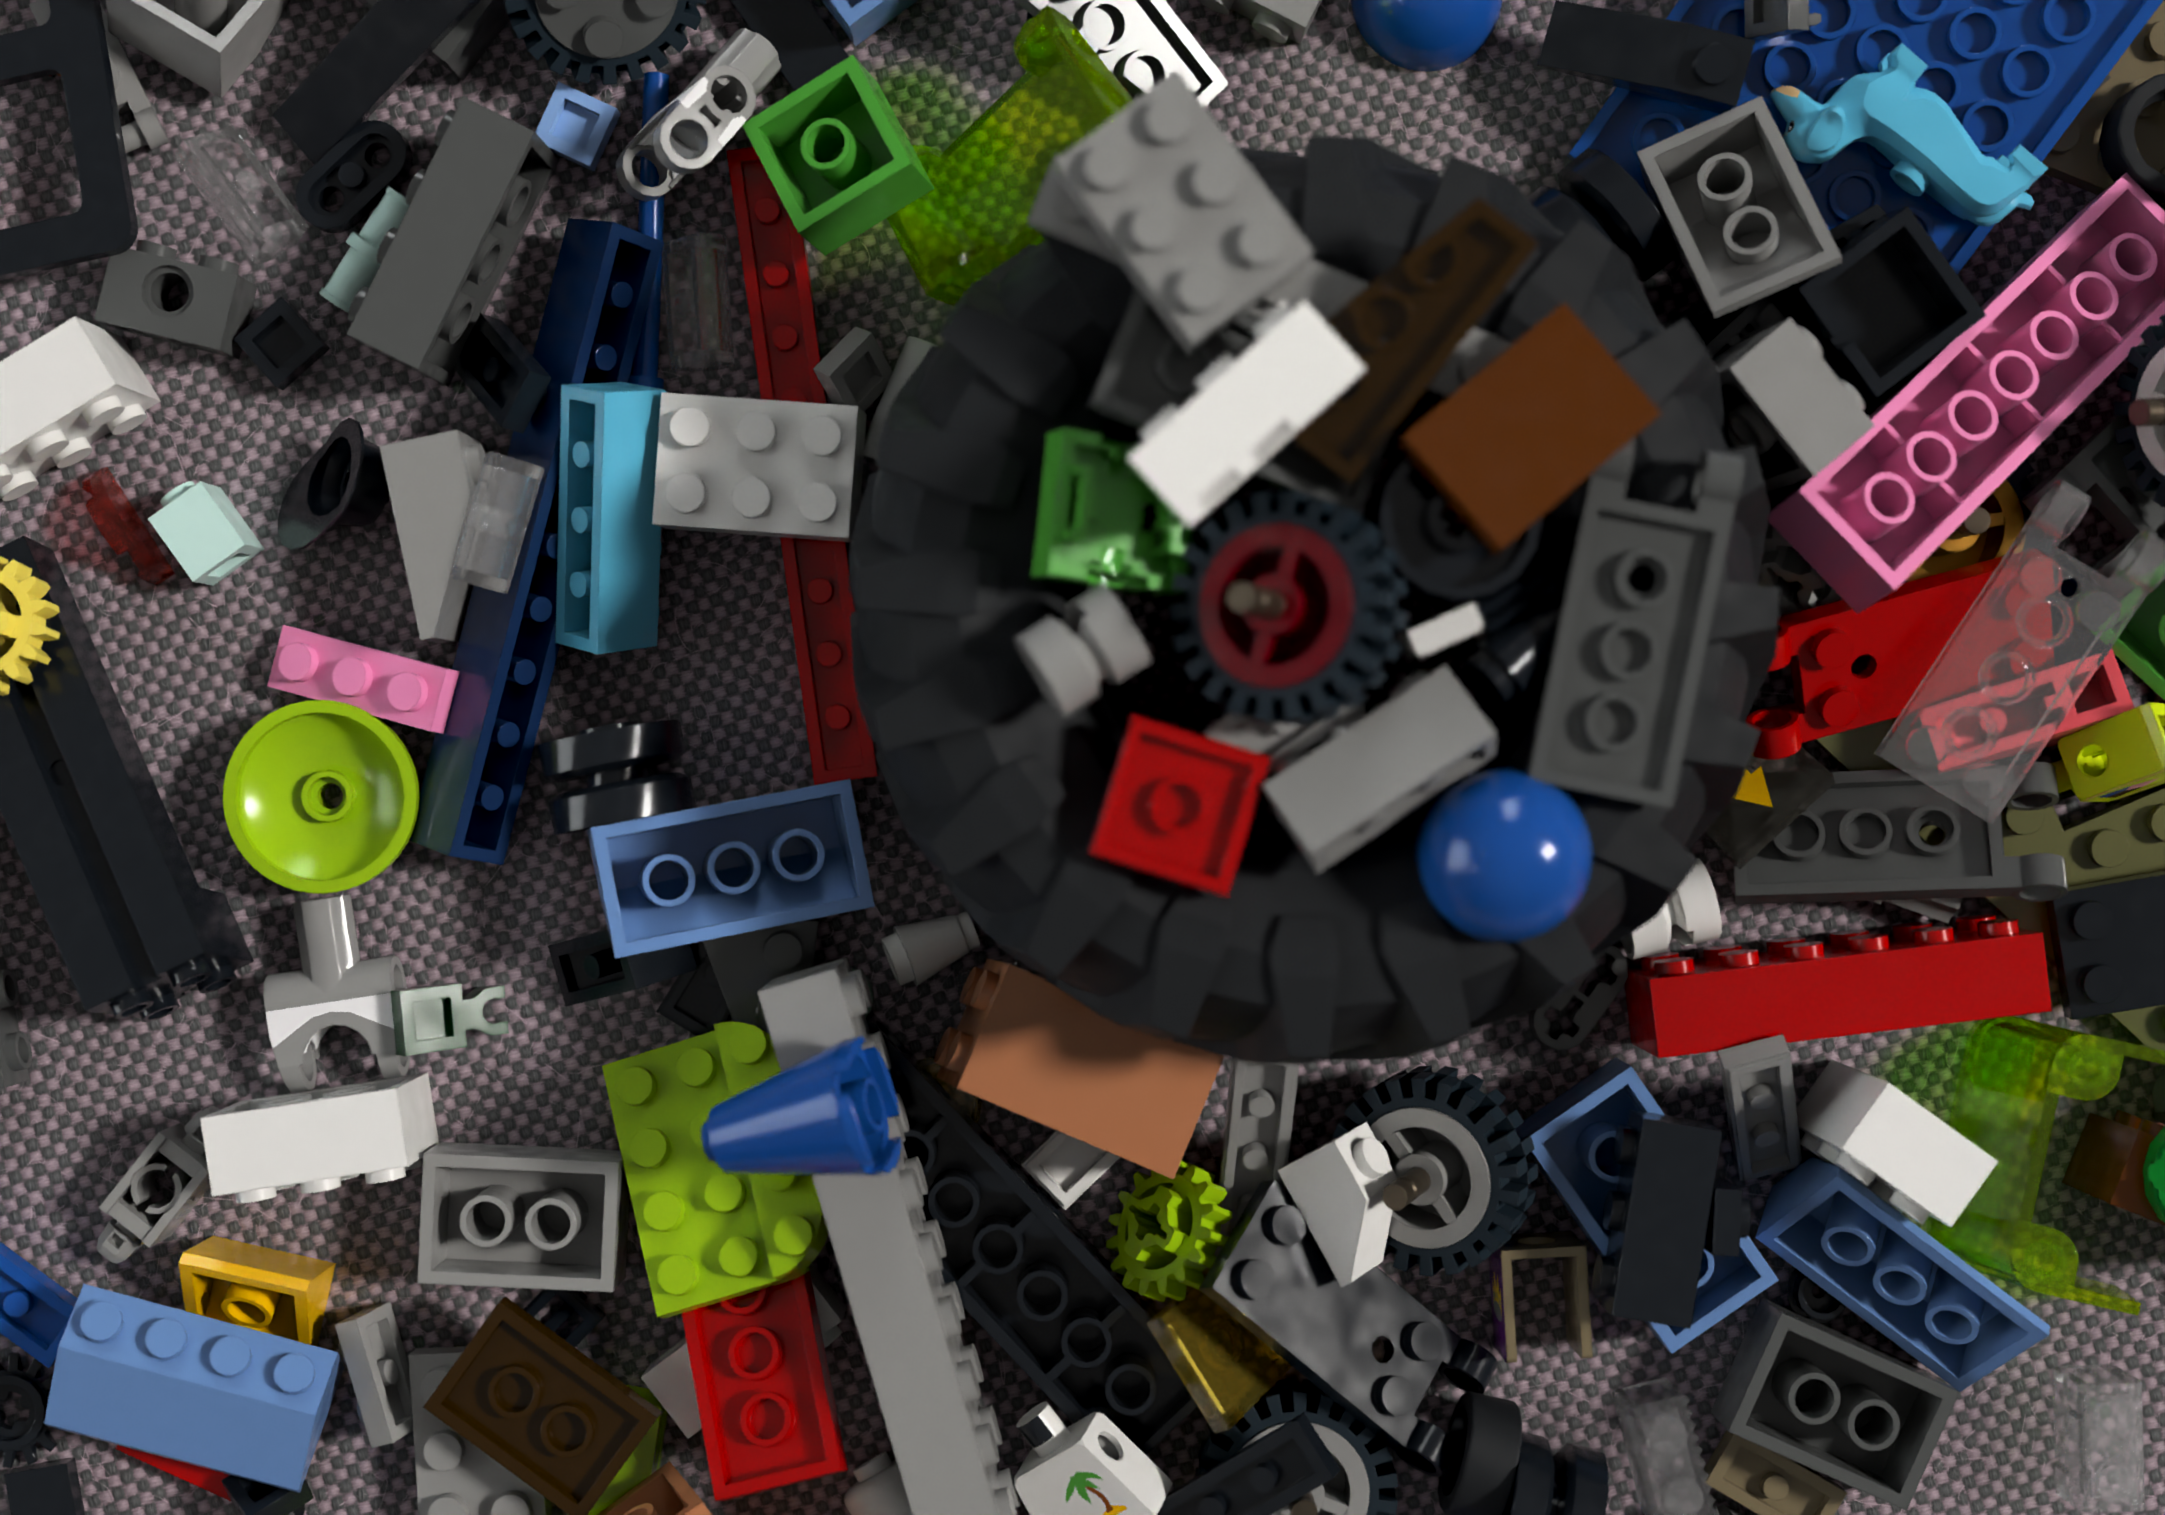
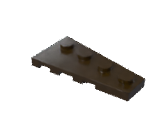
M1477 198L1325 321L1367 370L1294 435L1292 439L1352 484L1539 243L1483 199Z

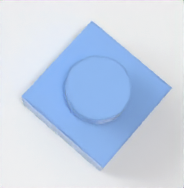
M558 81L535 133L553 153L595 172L621 114L617 108Z

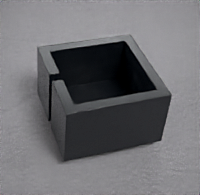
M1908 206L1881 216L1840 247L1838 250L1842 256L1843 263L1790 285L1777 295L1799 326L1811 332L1818 341L1826 340L1830 346L1823 350V360L1837 378L1852 385L1862 399L1879 397L1986 316Z

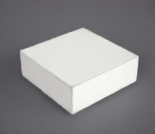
M1472 602L1405 631L1398 636L1408 658L1413 657V659H1417L1482 631L1481 627L1484 624L1475 603Z

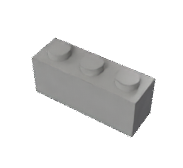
M1446 665L1429 676L1425 672H1419L1410 676L1393 690L1390 695L1391 701L1370 715L1361 711L1349 716L1334 728L1330 734V741L1309 755L1305 751H1299L1288 756L1271 771V780L1263 784L1268 805L1316 874H1319L1497 756L1496 731Z

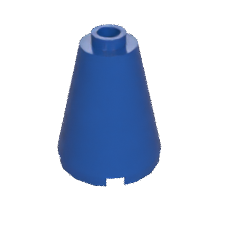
M862 1036L846 1039L713 1106L709 1112L708 1121L703 1124L701 1129L702 1145L707 1158L711 1162H717L718 1166L726 1173L878 1176L890 1173L898 1163L901 1151V1137L889 1139L887 1118L900 1115L892 1079L882 1055L875 1046L862 1049L861 1046L866 1040Z

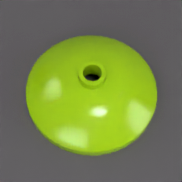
M309 700L277 709L258 721L244 735L228 763L223 783L222 799L223 811L230 835L240 853L253 868L272 882L283 887L305 893L324 894L349 890L363 885L383 873L394 863L406 847L413 833L419 811L420 793L413 760L399 736L385 722L367 711L348 703L332 700ZM331 784L339 786L343 793L342 802L336 808L329 806L325 800V791Z

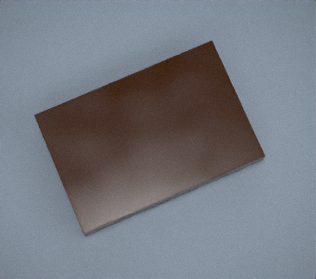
M1564 302L1404 434L1397 442V445L1489 551L1496 556L1662 413Z

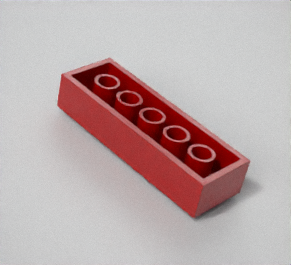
M1986 914L1956 918L1957 929H1953L1951 926L1933 927L1932 922H1914L1892 926L1893 936L1888 937V934H1869V930L1864 929L1846 930L1830 933V944L1824 945L1823 942H1806L1805 937H1789L1766 941L1767 951L1758 952L1756 949L1743 950L1742 945H1720L1704 948V959L1693 960V957H1679L1678 952H1663L1640 958V967L1628 968V978L1625 983L1631 1044L1657 1058L1715 1052L1781 1034L1784 1035L1786 1043L2050 1012L2052 1011L2043 932L2019 928L2018 919H1996L1995 915Z

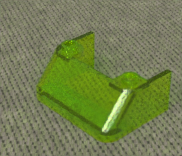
M2019 1016L1983 1019L1975 1022L1968 1033L1948 1126L1996 1159L1998 1163L1952 1227L1929 1216L1926 1226L1927 1233L1980 1273L2035 1292L2138 1316L2141 1303L2118 1286L2076 1276L2079 1259L2076 1247L2070 1238L2058 1229L2033 1223L2032 1218L2059 1095L2079 1100L2099 1099L2107 1095L2116 1086L2120 1077L2124 1056L2165 1065V1049Z

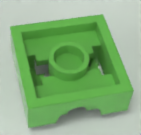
M1064 427L1048 432L1032 577L1090 586H1098L1103 583L1111 589L1161 596L1185 594L1184 591L1175 590L1172 587L1176 573L1187 576L1188 561L1182 557L1191 541L1192 526L1189 527L1164 498L1160 500V494L1127 458L1142 444L1113 441L1101 437L1102 433ZM1072 480H1075L1074 518L1070 529H1067ZM1143 504L1155 505L1157 507V518L1152 530L1160 531L1158 546H1155L1156 533L1139 531L1144 520Z

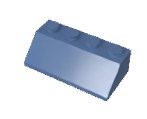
M850 779L597 826L587 830L599 895L615 959L875 907Z
M1811 1156L1771 1187L1755 1238L1959 1392L2049 1336L2050 1326L1840 1167Z
M83 1284L58 1346L44 1424L52 1428L300 1493L344 1366L339 1353L336 1351Z

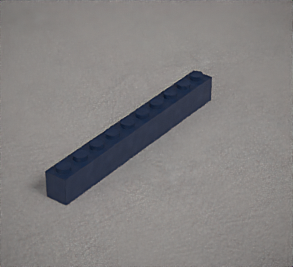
M568 218L533 353V357L550 375L551 380L547 386V394L543 405L532 415L524 433L513 431L452 667L453 670L460 671L444 734L435 733L420 791L417 821L409 841L448 856L503 865L560 647V644L556 643L561 384L628 383L664 244L663 241L615 222Z

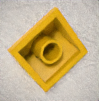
M211 1236L183 1252L178 1265L185 1311L302 1343L318 1345L336 1263L217 1236Z

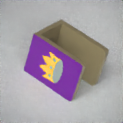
M1572 1231L1511 1235L1512 1238L1489 1256L1495 1348L1506 1363L1517 1362L1512 1260L1562 1257L1567 1342L1581 1359L1592 1358L1587 1246Z

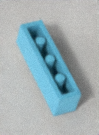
M626 382L561 384L556 643L594 654L657 646L660 612V555L662 545L661 527L653 525L652 518L661 392H665V389Z

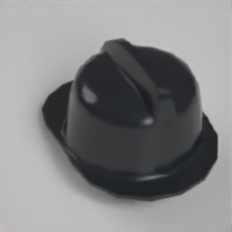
M352 418L341 421L327 442L309 459L291 481L282 500L278 516V535L282 545L293 551L305 549L319 539L330 526L362 527L374 523L382 513L385 505L390 501L380 447L364 439V433L358 421Z

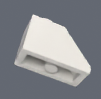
M1365 1122L1277 1170L1296 1206L1301 1211L1309 1230L1341 1288L1352 1283L1383 1262L1393 1210L1385 1205L1382 1194L1389 1184L1398 1179L1390 1165L1386 1149L1375 1138L1368 1123Z

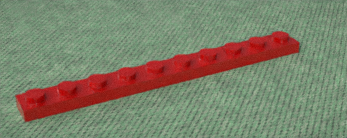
M754 147L727 150L760 397L765 400L828 404L827 394L813 370L822 360L805 238L798 233ZM780 537L814 785L846 779L854 780L880 776L878 761L875 756V740L869 734L863 718L853 678L850 615L857 609L850 591V559L847 542Z

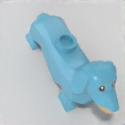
M1903 43L1895 47L1891 53H1888L1878 63L1879 72L1858 74L1844 82L1825 104L1814 101L1803 91L1793 86H1780L1773 89L1770 93L1771 99L1786 121V128L1782 138L1791 156L1797 161L1821 164L1832 159L1850 143L1867 142L1895 165L1890 171V176L1899 187L1914 196H1921L1925 191L1949 212L1976 225L1988 227L1999 223L2016 207L2031 210L2034 200L2030 194L2024 191L2029 189L2032 183L2038 180L2048 169L2021 144L2014 148L2008 155V158L2003 154L1997 159L1982 155L1948 104L1936 93L1915 87L1917 79L1928 65Z

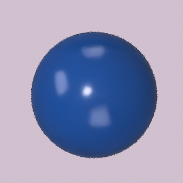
M1351 0V7L1361 35L1378 55L1396 66L1414 71L1429 72L1454 67L1478 52L1487 42L1497 24L1502 0Z
M1515 769L1487 770L1457 782L1444 792L1432 806L1419 834L1417 846L1418 871L1429 900L1436 910L1454 927L1482 940L1518 942L1537 937L1555 928L1571 914L1582 899L1592 869L1593 851L1591 837L1584 817L1578 807L1559 787L1531 778L1526 771Z

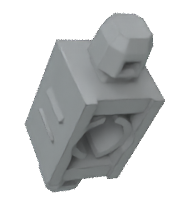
M211 1106L198 1112L186 1126L179 1123L158 1132L100 1205L99 1209L114 1218L108 1222L99 1236L96 1247L98 1252L110 1262L118 1264L132 1257L143 1244L150 1248L170 1237L209 1189L210 1180L200 1118L220 1110L219 1108ZM174 1166L181 1168L182 1170L175 1172L171 1177L175 1184L173 1199L164 1198L156 1203L152 1202L150 1199L158 1193L154 1183L157 1171H166Z

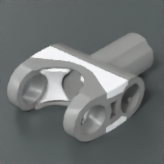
M746 28L737 30L682 93L657 111L630 141L616 161V174L619 183L629 195L645 202L657 200L671 190L685 174L695 173L709 163L748 120L755 109L756 98L781 69L778 52L765 37ZM634 156L647 158L657 168L659 183L656 187L645 186L637 180L632 170Z
M351 894L292 903L302 969L268 974L263 988L269 1039L285 1085L293 1093L313 1090L316 1084V1059L320 1058V1045L325 1034L333 1026H347L361 1034L367 1041L371 1054H376L378 1065L384 1078L390 1079L405 1076L409 1068L411 1055H396L390 992L392 990L407 989L405 973L398 956L393 955L361 960Z

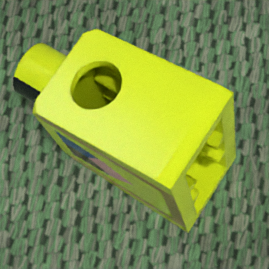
M2148 702L2058 740V749L2062 759L2050 764L2056 767L2059 801L2076 795L2080 802H2110L2164 784L2165 704Z

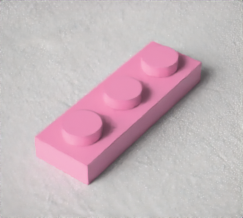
M283 625L267 686L314 700H332L348 703L379 718L444 734L460 671Z

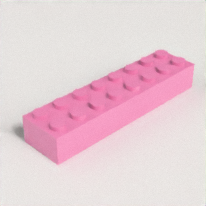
M2127 172L2085 205L1981 306L1986 314L1985 317L1926 360L1868 416L1875 425L1815 477L1801 481L1769 512L1768 522L1857 614L1896 590L2128 356L2131 348L2137 347L2143 341L2140 335L2149 326H2157L2161 323L2159 317L2165 314V211Z

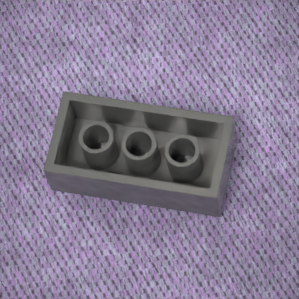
M464 96L457 110H449L442 118L435 134V145L438 146L437 151L428 169H420L413 177L406 194V204L409 205V208L399 228H391L383 238L377 253V262L381 265L370 287L364 286L358 291L348 312V321L352 323L347 332L348 336L449 387L456 373L453 367L480 313L485 314L560 161L535 131Z

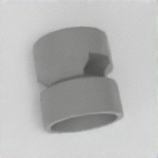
M1103 583L1067 604L1066 618L1059 621L1048 616L1014 638L1016 647L1030 673L1047 699L1062 717L1070 715L1098 697L1099 685L1104 679L1113 684H1118L1152 662L1149 651L1138 629L1115 595Z

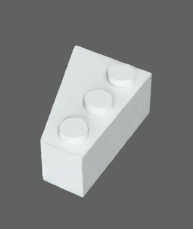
M1285 300L1281 302L1251 330L1259 340L1238 360H1235L1229 352L1223 355L1196 380L1195 384L1202 391L1180 411L1173 403L1170 404L1139 433L1145 439V442L1127 458L1189 527L1202 520L1367 370L1305 300L1294 310Z

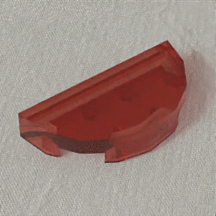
M108 467L102 468L82 480V489L87 493L90 492L92 498L86 501L87 510L115 553L119 555L127 551L139 569L137 575L150 584L153 583L157 586L174 575L173 569Z

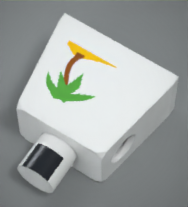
M1045 1401L1033 1407L1018 1421L1016 1427L1033 1449L1028 1453L1016 1473L1014 1486L1030 1515H1158L1173 1483L1103 1413L1092 1412L1066 1427L1048 1402Z

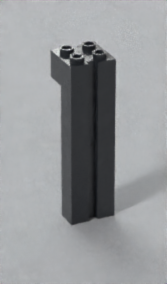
M22 536L0 547V556L8 559V562L16 560L32 569L31 577L34 576L49 584L51 588L40 600H46L59 606L60 613L46 619V627L59 632L60 638L54 641H44L41 650L46 652L51 658L48 665L33 661L28 666L33 682L27 685L10 678L9 695H0V811L85 1011L112 1014L115 1019L137 1017L141 1018L142 1022L154 1021L176 1011L180 1007L177 999L185 996V991L197 986L201 994L221 989L237 979L236 970L254 962L225 894L200 888L53 550L26 536ZM17 602L16 609L21 615L20 607Z

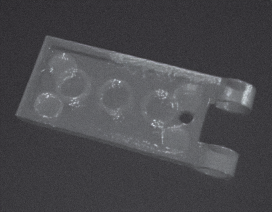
M2062 478L2056 480L2043 494L2030 518L1874 752L1991 825L1994 824L2147 594L2153 591L2165 578V541L2149 531H2144L2132 542L2109 579L2057 548L2060 542L2081 521L2091 502L2090 495ZM2067 578H2073L2078 585L2076 593L2071 597H2065L2060 590L2062 582Z

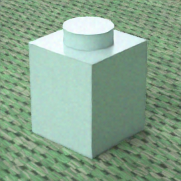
M189 481L175 487L161 499L160 503L163 508L148 518L192 582L214 586L264 550V547L221 487L200 481L195 484L193 481Z

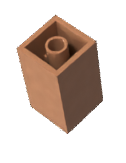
M986 959L983 969L974 967L961 992L960 1003L967 1006L957 1029L948 1027L938 1045L934 1063L941 1065L937 1078L962 1091L1174 1180L1224 1056L1173 1042L1172 1039H1160L1117 1024L1091 1010L1044 978L1012 964Z

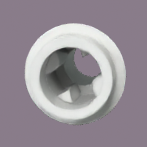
M966 911L958 915L953 914L894 926L893 934L881 938L883 950L899 986L914 981L915 985L918 986L968 954L970 950L980 947L975 927Z

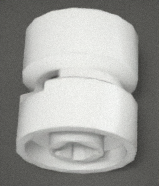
M1696 858L1698 861L1658 915L1620 940L1629 959L1634 960L1666 952L1670 940L1673 939L1682 946H1689L1720 938L1722 922L1717 896L1709 873L1699 858Z

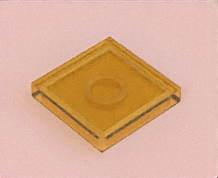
M1208 1267L1202 1272L1204 1279L1210 1270ZM1186 1286L1185 1300L1178 1301L1172 1299L1146 1324L1215 1434L1230 1430L1292 1365L1201 1290Z

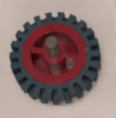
M1281 490V496L1268 492L1251 495V505L1235 501L1223 509L1228 518L1227 521L1222 523L1210 519L1199 530L1208 539L1204 547L1189 544L1182 558L1194 564L1190 576L1178 573L1175 575L1172 589L1186 592L1184 605H1170V619L1173 622L1184 624L1186 633L1174 636L1173 639L1177 652L1189 654L1193 658V661L1185 665L1184 668L1192 680L1208 684L1202 692L1213 702L1228 704L1226 710L1239 716L1291 725H1308L1310 720L1328 721L1339 717L1338 708L1347 707L1354 709L1366 700L1361 692L1365 686L1378 688L1388 675L1379 669L1383 659L1396 660L1402 645L1391 642L1394 627L1406 629L1408 613L1397 610L1396 598L1407 597L1408 595L1405 580L1394 577L1391 570L1400 565L1394 550L1380 545L1379 542L1385 537L1375 526L1362 522L1361 518L1363 516L1349 508L1314 495L1309 496L1297 491Z

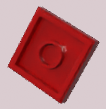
M1131 714L1088 854L1228 897L1271 757Z

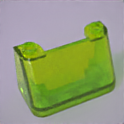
M1047 5L1035 17L1023 25L1013 45L1017 61L1027 72L944 152L930 146L912 145L935 189L887 218L926 296L955 306L969 286L982 276L1021 252L1029 244L1040 245L1045 241L1039 230L1028 226V218L1055 153L1064 155L1134 102V99L1070 19Z

